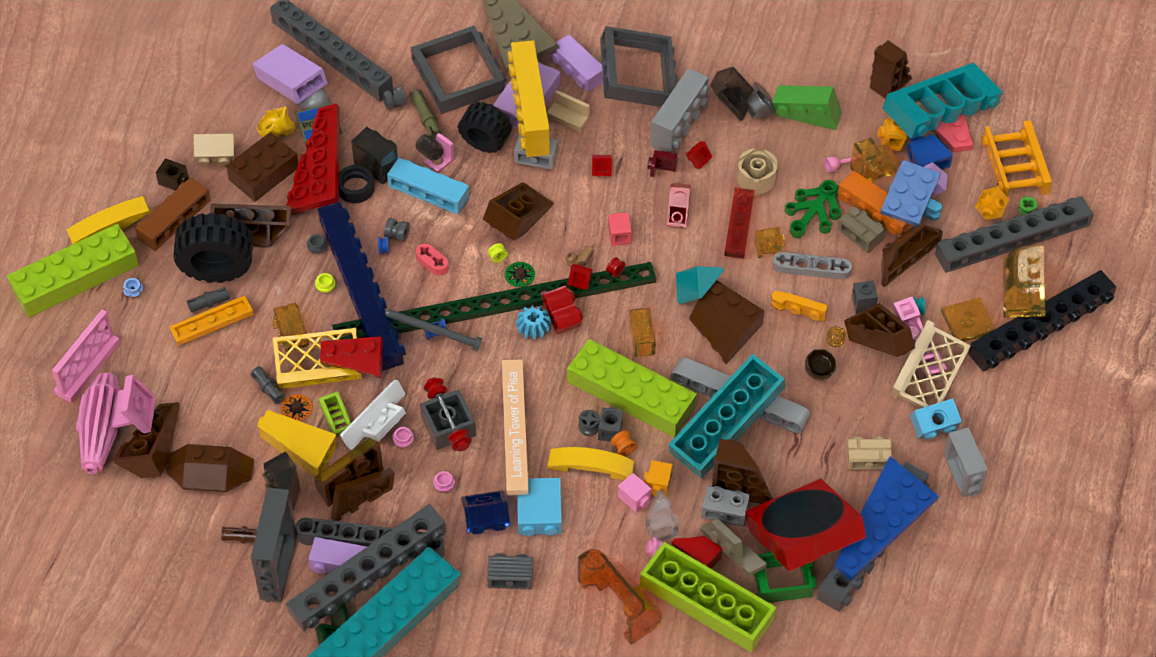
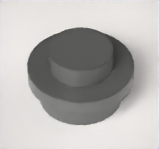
M314 234L309 237L307 248L312 253H321L327 248V241L322 235Z

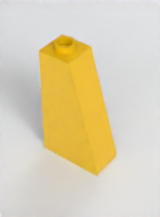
M267 410L257 423L260 438L314 477L325 470L338 446L336 434Z

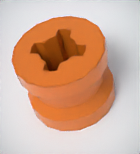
M626 430L617 433L611 439V444L617 448L619 455L626 457L637 448L636 442L631 440V435Z

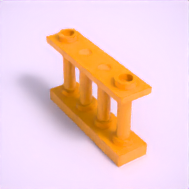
M1031 120L1023 121L1019 132L992 135L990 127L985 126L984 134L981 135L982 146L986 147L997 181L996 187H999L1007 197L1010 189L1031 186L1039 187L1041 195L1049 194L1052 180ZM1019 139L1024 142V147L997 151L995 145L998 142ZM1025 155L1030 160L1028 163L1002 166L1000 158ZM1031 170L1035 175V178L1008 182L1005 174Z

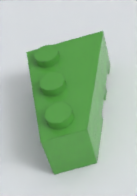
M778 85L772 101L777 116L837 130L842 114L834 88L829 86Z

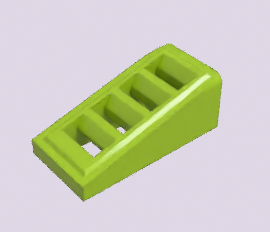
M337 391L318 398V404L331 432L336 434V436L340 435L351 424L339 392ZM336 402L337 405L327 408V405ZM339 409L340 412L330 415L329 412ZM339 416L343 417V419L337 420L335 422H333L332 420ZM342 423H346L347 425L339 429H336L335 427L336 425Z

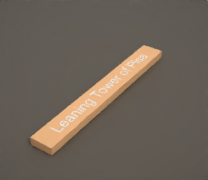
M523 359L502 360L507 495H527L529 492Z

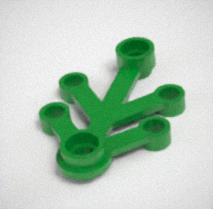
M825 180L818 188L798 189L795 192V200L798 203L788 202L785 205V213L789 216L795 215L799 210L808 209L800 220H794L790 224V234L794 238H801L805 235L806 226L816 213L820 221L819 231L823 234L831 231V222L828 221L823 206L826 200L830 206L829 217L832 220H839L841 218L842 211L838 207L835 198L838 194V186L834 181ZM818 196L816 200L806 201L807 197Z

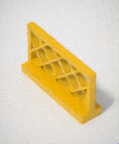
M356 328L273 338L278 388L287 389L362 379L361 373L334 366L326 368L321 364L320 359L317 361L309 355L315 347L321 349V345L318 343L324 337H329L331 340H340L343 335L352 334L353 339H356ZM302 340H308L313 344L307 352L298 347ZM287 342L292 347L284 355L278 350V343ZM294 349L303 354V357L297 364L288 358ZM306 357L315 363L311 370H304L300 367ZM285 360L294 366L290 372L281 373L280 366Z

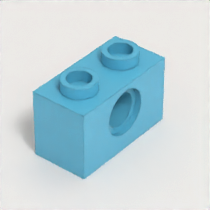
M954 399L914 410L909 415L918 439L925 437L928 440L938 436L937 433L942 431L945 434L956 431L957 426L962 422ZM932 417L939 418L941 424H935Z

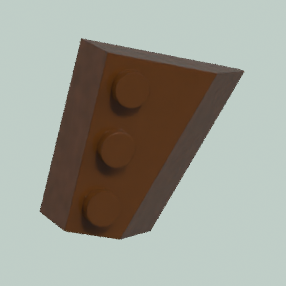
M716 280L704 296L698 300L689 320L702 336L708 339L711 347L721 355L723 362L727 365L763 325L764 310Z
M369 437L314 477L316 489L328 507L333 505L336 485L383 470L379 442Z
M720 439L714 459L712 487L719 486L726 490L742 491L745 494H750L749 502L763 504L772 500L773 498L759 467L742 443L731 439Z

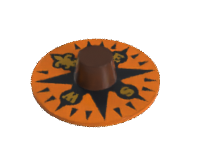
M291 395L281 405L282 415L302 421L311 414L312 402L304 395Z

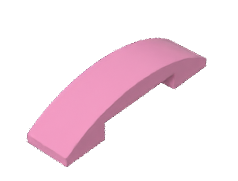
M909 297L893 303L896 317L911 328L915 344L923 329V325L919 318L921 314L913 297ZM937 351L938 356H939V359L941 360L942 357H941L939 351ZM933 352L924 353L923 356L926 363L936 361ZM941 363L944 371H946L947 368L945 364ZM938 365L928 367L931 376L940 373Z

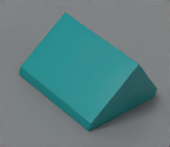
M696 266L676 273L677 302L683 304L702 298L723 273L724 269L722 267Z

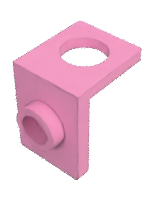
M440 133L436 135L437 150L424 160V163L437 173L454 160L453 143ZM434 158H441L443 163L441 165H434L432 160Z

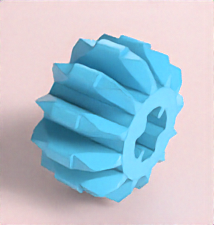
M533 305L530 309L524 307L523 312H518L516 326L520 335L524 334L526 339L531 336L535 341L536 336L543 338L544 333L549 332L551 319L547 310L542 311L541 306L537 309Z

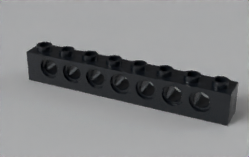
M1100 270L971 342L968 355L983 372L989 368L993 369L1003 360L1013 358L1017 352L1029 349L1033 343L1045 340L1049 334L1061 331L1070 322L1074 323L1086 313L1094 312L1100 305L1110 303L1114 299L1116 285Z

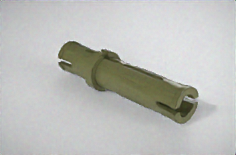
M415 89L413 90L415 96L411 92L410 98L422 118V125L427 128L430 137L436 139V132L442 135V131L437 124V118L432 114L421 90Z

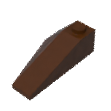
M179 403L159 404L154 410L151 432L143 434L140 430L136 429L132 433L134 437L129 443L124 442L120 446L113 460L114 463L141 478L161 476L169 458L180 407Z

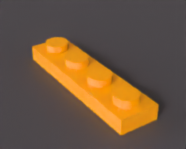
M244 295L169 326V329L177 346H180L250 317L254 313Z

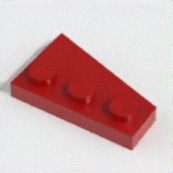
M382 337L321 341L320 361L322 364L354 370L357 373L369 374L377 378L382 377Z

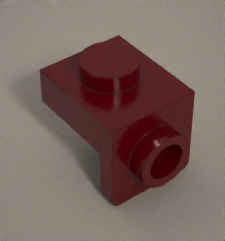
M654 150L653 158L649 157L647 169H651L650 177L655 176L656 169L676 172L678 154Z

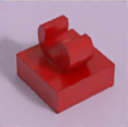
M699 141L689 152L685 153L688 161H692L696 169H701L712 158L704 141Z
M592 155V176H612V155Z
M573 263L570 269L568 285L587 290L590 285L593 269Z

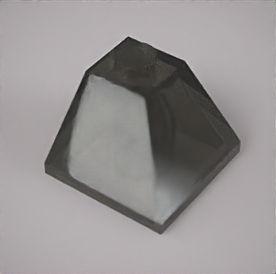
M734 66L717 71L710 84L711 88L740 121L743 120L749 109L747 100L754 91L753 87Z

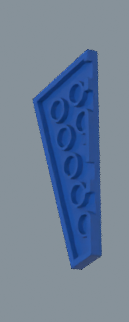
M890 456L860 513L863 519L866 538L844 547L835 562V568L851 581L938 500L939 496Z

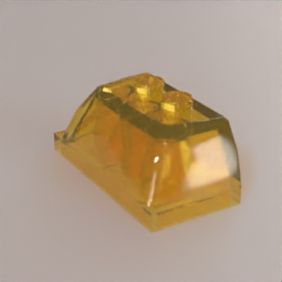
M1044 244L1018 247L1010 252L1007 257H1003L1004 318L1045 316Z

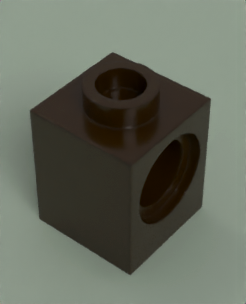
M167 158L164 159L156 171L158 185L175 191L183 182L189 179L186 165Z

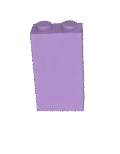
M284 44L279 45L252 63L256 76L260 81L296 104H299L328 84L323 68Z
M538 62L546 106L560 85V71ZM510 81L493 106L507 115L506 117L510 119L512 126L518 128V123L521 122L516 120L515 108L518 107L513 102V93L516 92L511 90Z

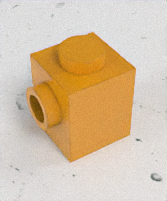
M651 461L649 472L645 471L643 482L651 488L652 495L667 497L673 464Z

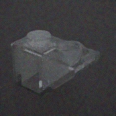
M662 490L657 492L646 515V528L651 538L657 537L658 540L663 541L677 536L678 527L681 526L678 515L673 514L671 510L672 503L668 496L665 497Z

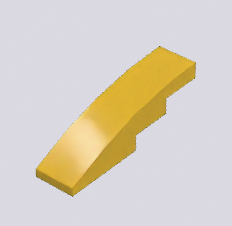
M140 196L97 212L66 230L72 244H75L117 223L121 230H124L151 213L145 197Z

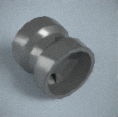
M401 86L395 87L392 91H382L383 101L387 110L393 109L395 105L403 106L407 104L405 93Z
M388 218L384 228V237H395L398 241L405 242L410 224L405 221L397 222L394 218Z

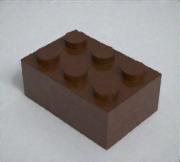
M269 132L226 165L228 179L256 202L296 171L298 157L295 151L273 133Z

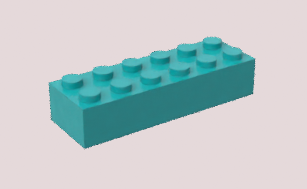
M752 353L668 444L670 454L699 478L703 479L714 467V459L720 439L737 441L785 389V379Z

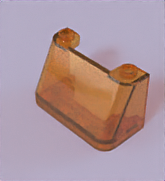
M597 549L587 550L578 556V582L584 590L588 586H595L601 591L609 586L623 602V612L627 616L626 623L628 624L624 637L631 645L661 624L662 613L619 561Z

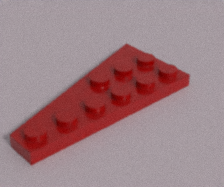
M337 103L318 108L312 125L313 132L311 138L307 139L306 152L300 158L293 178V188L287 194L288 202L286 206H291V215L339 202L340 107Z

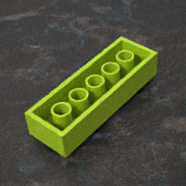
M117 223L6 276L13 294L29 318L139 266L135 250Z
M591 339L587 340L567 368L568 383L674 438L696 408V393Z
M666 542L661 545L640 573V587L751 653L775 620L777 607Z

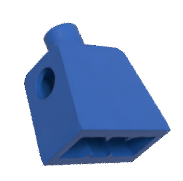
M935 135L910 138L912 142L909 143L907 155L911 163L923 167L933 162L941 170L951 167L953 154Z

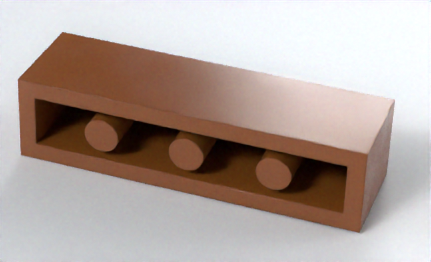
M191 177L186 182H183L174 193L168 195L163 203L155 207L144 220L137 224L135 230L138 240L156 251L175 234L176 229L184 220L187 221L189 217L195 216L210 202L208 189Z

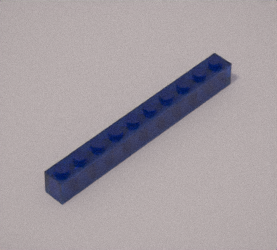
M341 202L317 208L320 224L366 337H382L383 339L382 371L403 365V356L406 355L404 345L398 342V331L396 327L392 328L391 325L393 320L385 315V309H387L384 297L380 298L379 285L377 282H373L374 274L372 268L366 265L368 264L365 252L361 253L362 245L359 237L355 238L354 236L356 231L353 223L348 221L350 217L347 208L343 209Z

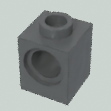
M874 280L853 283L851 298L856 314L877 304L878 295Z
M602 407L598 427V440L611 442L614 435L621 432L623 410Z

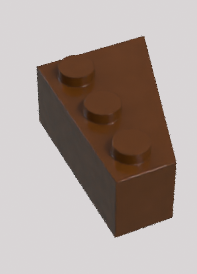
M889 40L875 49V57L872 64L873 70L870 77V89L885 99L887 94L900 90L912 79V76L908 74L910 68L907 67L908 59L906 52Z
M880 303L844 320L849 341L895 357L905 355L915 349L911 328Z

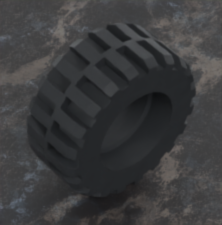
M202 213L196 217H189L187 221L184 220L176 229L174 262L182 273L185 272L186 276L190 278L194 277L195 280H204L207 283H223L227 280L229 282L235 278H240L251 266L253 252L252 232L242 221H238L235 217H227L226 214L216 215L215 213H209L204 215Z

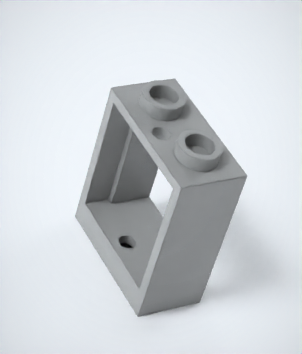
M969 427L949 432L943 455L962 497L978 495L983 491L988 469Z

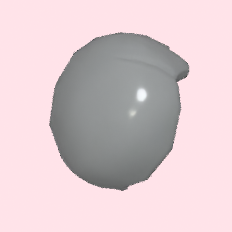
M321 88L301 101L299 105L304 110L328 104L329 98L325 90Z

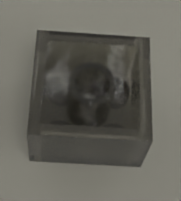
M366 126L351 141L354 165L368 168L372 172L374 179L384 185L388 181L387 174L398 159L397 145L392 140H387L381 136L378 131Z

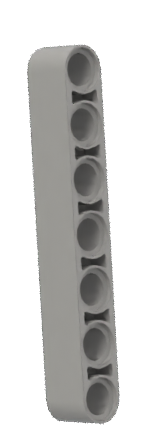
M685 357L679 359L670 375L675 383L710 398L731 377ZM777 396L758 418L791 432L801 433L810 417V412L799 404Z

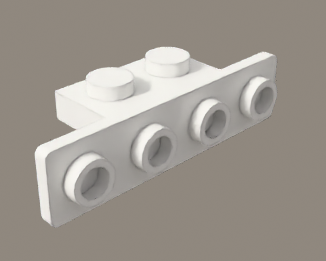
M394 379L341 433L340 436L348 449L352 450L364 437H370L379 442L406 414L403 407L396 405L405 396V392L398 380Z

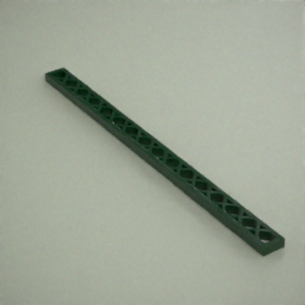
M647 262L625 267L623 272L616 278L612 276V273L609 274L606 271L592 273L590 286L587 290L568 285L569 278L399 311V313L417 319L427 314L430 318L422 321L432 323L444 318L445 324L520 310L524 309V307L530 308L532 305L534 307L544 305L542 295H540L542 291L549 292L565 285L572 290L575 298L656 283V276L652 263ZM648 270L650 276L642 277L638 274ZM625 275L629 277V279L623 281L619 279V277ZM602 279L610 281L608 284L605 285L599 283V281ZM522 295L530 296L529 300L525 301L520 299ZM502 299L510 300L509 304H502L500 301ZM485 302L490 304L489 308H483L480 305ZM465 306L470 308L468 312H463L460 309ZM445 310L450 312L448 316H443L440 313ZM385 314L332 325L333 331L356 328L357 338L384 337L420 329L409 324H402L400 321L386 317ZM384 322L390 324L388 328H382L380 325ZM366 326L370 329L368 332L360 331L361 327ZM348 334L347 336H343L340 340L353 339L352 334Z

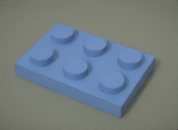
M903 160L880 214L914 226L919 225L941 173Z

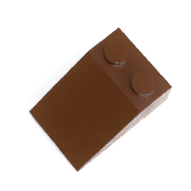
M522 182L491 199L483 220L514 241L526 234L554 203Z

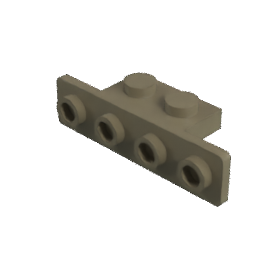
M718 518L701 526V532L720 546L722 551L747 575L751 576L767 567L766 562Z

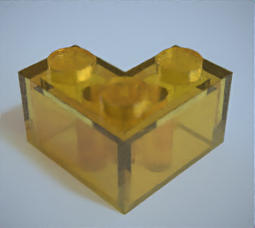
M872 138L854 143L850 165L852 171H856L871 182L896 173L898 160L888 144L877 147Z

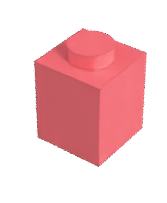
M628 213L608 215L611 246L631 244V226Z

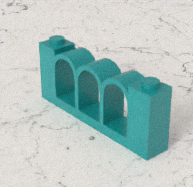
M973 62L887 94L882 109L912 139L917 136H923L927 131L937 129L940 122H956L960 114L970 116L978 113L979 109L982 111L990 108L994 109L999 105L1003 91ZM959 86L969 98L964 96L956 87ZM940 94L949 105L943 103L936 95ZM919 101L930 114L922 110L915 102Z

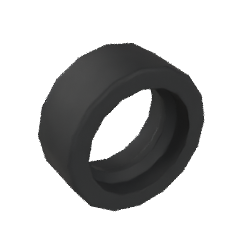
M350 165L339 172V196L344 201L361 203L368 200L374 193V176L368 168L361 165ZM352 178H361L367 181V185L359 190H349L344 187V183Z

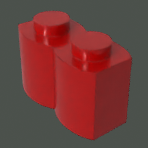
M565 285L543 293L542 301L549 313L557 335L580 327L583 315L580 308H576L573 303L575 297L572 290H568Z

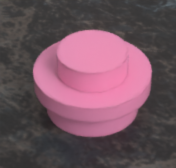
M400 427L393 433V442L398 447H408L414 441L413 432L407 427Z
M442 471L434 477L433 484L436 490L448 492L453 489L455 479L449 472Z
M652 537V540H648L646 545V553L649 554L651 559L662 545V540H658L657 537Z

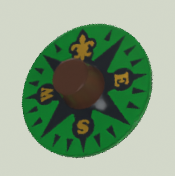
M515 262L509 265L505 271L506 281L514 287L528 286L535 278L533 267L525 262Z

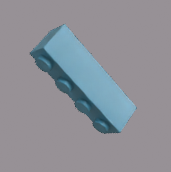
M398 158L387 174L389 187L458 215L470 198L469 186L464 182L453 180L444 174H438L427 167H421L409 160Z

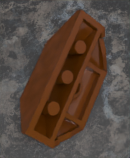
M210 203V213H215L216 215L226 214L227 217L232 216L237 218L238 221H242L252 232L253 246H272L291 227V206Z
M922 223L912 227L907 232H902L894 242L886 244L882 250L881 285L883 287L888 285L937 247V243L942 239L943 231Z
M187 444L169 454L166 473L183 490L228 492L242 483L251 480L254 459L232 447Z

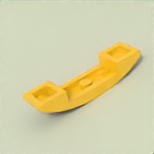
M560 447L550 450L547 469L568 472L569 468L607 473L610 474L612 479L625 480L633 473L635 461L625 456L599 449Z

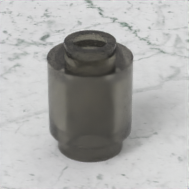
M424 134L417 139L415 148L418 152L429 160L441 158L443 155L441 143L428 134Z

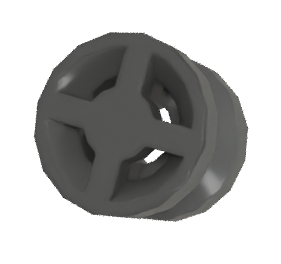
M584 410L579 415V431L585 436H593L598 432L600 418L596 411Z

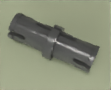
M226 287L209 293L204 292L203 295L186 300L192 313L201 308L213 307V304L230 299Z
M262 367L254 368L250 375L259 384L260 390L266 393L274 404L281 403L285 398V394L277 387L276 381L270 378Z

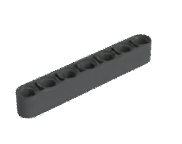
M309 517L301 518L296 523L299 542L311 546L315 537L368 547L394 529ZM348 535H352V536H353V537H351V538H345V537L348 536ZM443 538L437 541L434 540L427 545L430 548L433 546L439 547L432 550L442 558L444 557ZM401 542L399 545L406 546L409 543ZM416 552L414 555H412V556L410 557V559H415V558L418 557L422 552H420V553H417V552Z

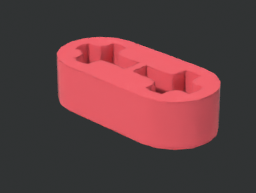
M421 244L416 248L417 261L430 272L440 276L448 271L447 258L429 244Z

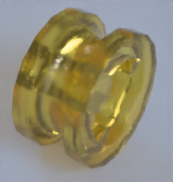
M831 327L827 332V343L832 347L842 346L845 342L846 333L841 327Z

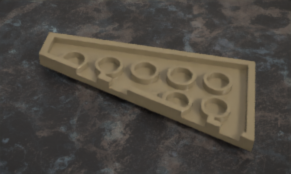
M482 0L507 71L508 64H511L508 61V51H511V43L534 40L537 59L560 48L516 0Z

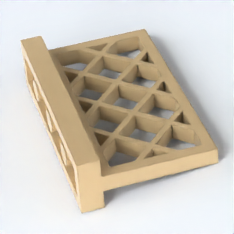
M929 320L925 323L914 344L915 349L911 350L889 393L894 398L898 396L920 408L930 406L926 404L924 397L934 395L937 403L943 401L971 346L934 327L935 323ZM933 335L941 337L944 344L934 346ZM957 345L964 350L962 354L953 356L950 346ZM946 348L949 357L940 360L936 350ZM933 352L936 361L926 363L923 356L924 353ZM951 361L954 370L945 373L941 363ZM938 365L941 374L931 377L928 367ZM924 368L927 378L917 380L915 371ZM943 378L945 388L936 390L933 380ZM929 382L932 391L923 394L919 384ZM915 385L919 395L912 397L905 393L907 387Z

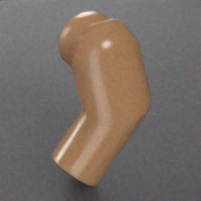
M585 246L580 255H575V253L567 254V264L569 266H572L573 263L585 265L594 252L593 248Z

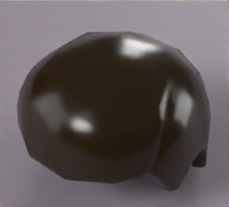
M815 349L805 359V370L813 379L825 380L835 372L836 360L832 353L825 349Z

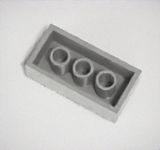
M689 68L686 70L651 121V147L672 153L680 147L684 135L687 136L689 134L692 123L697 122L702 108L705 109L709 103V98H707L710 90L708 76Z

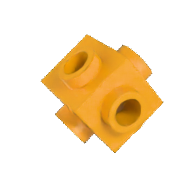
M885 118L882 126L878 128V137H880L882 149L901 151L907 139V134L893 119Z
M999 187L985 189L979 196L975 208L986 221L998 219L1004 214L1009 198Z

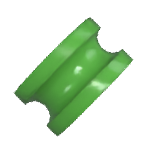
M1029 196L1023 197L1019 202V213L1025 215L1036 210L1037 201Z

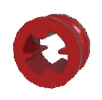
M614 257L607 265L606 272L612 273L614 278L618 277L625 268V262L620 261L618 257Z

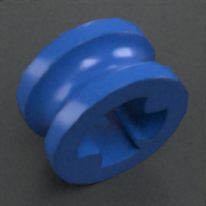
M388 236L384 238L377 237L379 255H382L383 252L389 254Z

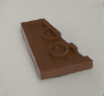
M388 468L336 485L331 519L333 521L342 520V515L349 511L351 513L357 511L358 506L365 501L372 502L392 490L394 471Z

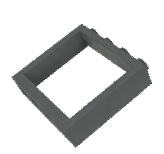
M475 26L411 47L412 61L441 114L502 93L505 89L506 76L503 72H500L497 60L492 58L490 47L484 44L483 35L477 31ZM473 42L494 79L445 95L425 58Z
M605 26L600 37L604 98L662 107L677 82V75L674 72L676 61L673 59L674 47H672L671 36ZM614 45L660 52L664 91L617 84Z
M267 487L251 553V562L259 598L265 602H282L297 537L289 490Z

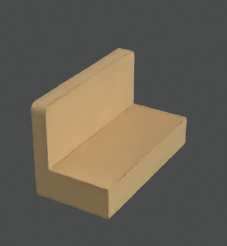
M556 90L554 93V103L547 111V118L581 132L590 120V105Z

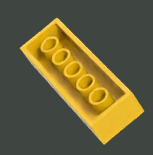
M534 40L511 43V51H508V61L511 63L508 64L509 76L513 77V79H510L511 90L516 92L513 93L514 105L518 107L515 108L516 120L521 122L518 123L519 135L523 137L520 138L521 150H525L526 157L550 155L549 124Z

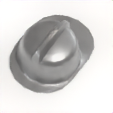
M754 82V91L747 100L751 117L763 119L772 113L776 114L768 92L762 85Z

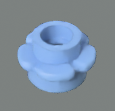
M129 278L124 282L123 293L126 296L136 297L142 292L143 285L140 284L138 279Z

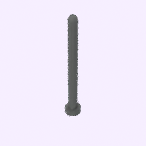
M391 309L386 310L385 315L388 318L472 346L474 351L478 352L481 345V337L477 336L474 339Z

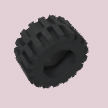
M475 102L470 104L459 121L458 132L473 148L482 152L495 153L502 148L511 133L512 124L510 119L506 117L507 115L499 108L486 102Z

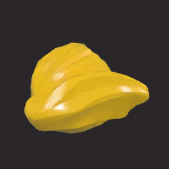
M287 106L267 110L266 115L259 121L257 131L261 137L271 132L279 138L282 135L287 136L294 133L296 129L294 121L287 114Z

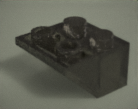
M285 451L263 463L265 472L262 475L266 481V490L267 487L289 490L294 511L300 491L297 468Z

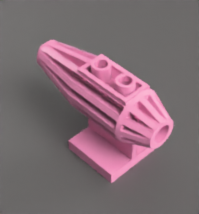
M99 373L86 389L85 394H82L76 430L79 432L81 468L88 474H96L102 471L119 427L134 424L143 434L151 432L156 396L134 375L126 376L124 390H121L115 375Z

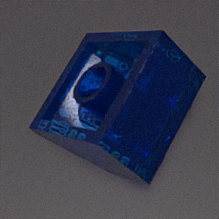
M503 490L461 497L468 533L481 534L484 533V530L488 529L501 531L506 529L507 526H511L508 503Z

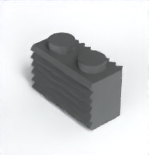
M503 553L489 556L488 588L532 589L533 557H528L525 554H518L516 557L506 556Z

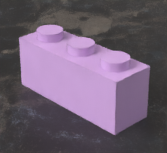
M570 34L556 42L560 48L551 52L553 62L559 64L564 72L576 81L579 87H583L589 92L603 83L602 65Z
M315 537L308 558L310 570L318 574H329L365 549L366 546ZM367 566L364 568L365 571H370L373 569V567Z

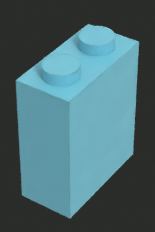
M560 478L528 479L529 494L518 495V535L533 536L535 534H546L552 536L562 534Z

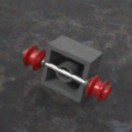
M430 378L424 385V390L428 392L427 397L431 400L420 403L421 418L436 450L452 445L454 451H465L472 442L471 437L476 436L475 421L460 390L445 394L447 388L443 385V379Z

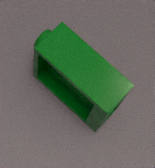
M773 553L757 554L766 562V568L783 566L774 557ZM812 562L800 567L804 584L801 586L769 589L766 570L763 569L755 573L754 577L758 596L768 603L812 597L813 589L816 588L815 575H811L810 572Z

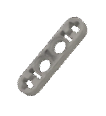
M787 252L776 253L773 258V268L780 273L846 279L851 275L852 271L851 262L843 258ZM803 261L807 263V266L801 268L797 266V263ZM825 264L828 268L825 270H821L817 267V265ZM840 267H845V271H841Z

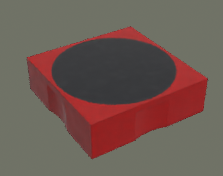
M821 478L745 511L750 533L773 553L774 557L788 572L808 564L829 552L839 550L866 538L862 515Z

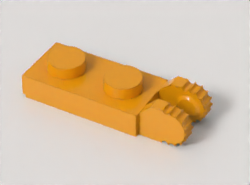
M774 291L771 294V306L779 311L787 309L793 314H802L815 321L825 322L828 308L826 304L782 291Z

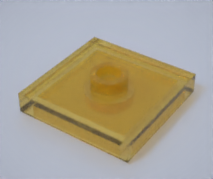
M980 297L944 306L941 309L952 336L963 342L980 338L995 330Z

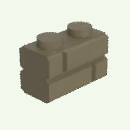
M854 206L839 219L838 230L867 253L884 239L885 229L883 225L869 218V215L864 210H859Z

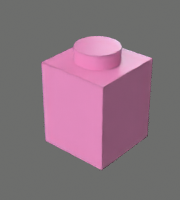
M632 473L618 485V498L637 512L639 509L647 507L651 502V488Z

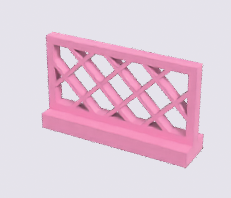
M101 310L52 370L57 384L54 388V394L71 403L120 343L119 337L113 335L106 311Z

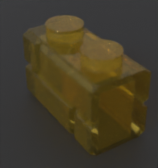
M296 302L273 309L274 317H271L274 329L278 328L279 333L276 334L277 337L307 334ZM302 340L299 343L298 347H307L309 345V341ZM287 342L279 343V346H284L286 352L292 347Z
M650 308L629 310V327L635 357L655 355L656 341Z

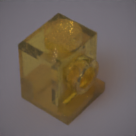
M779 227L755 230L754 244L758 258H762L763 254L781 252V248L786 246L784 234L781 235Z

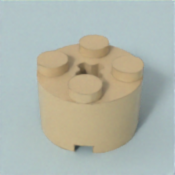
M757 148L749 149L742 153L739 158L737 182L751 196H759L766 193L776 184L777 159L768 150L756 151Z

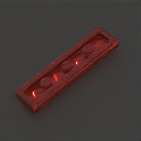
M735 187L724 256L744 259L755 190Z

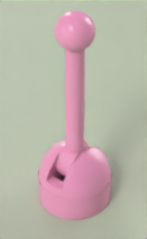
M864 152L863 155L842 160L834 156L826 157L824 159V166L828 173L835 172L843 163L863 158L869 159L870 153Z

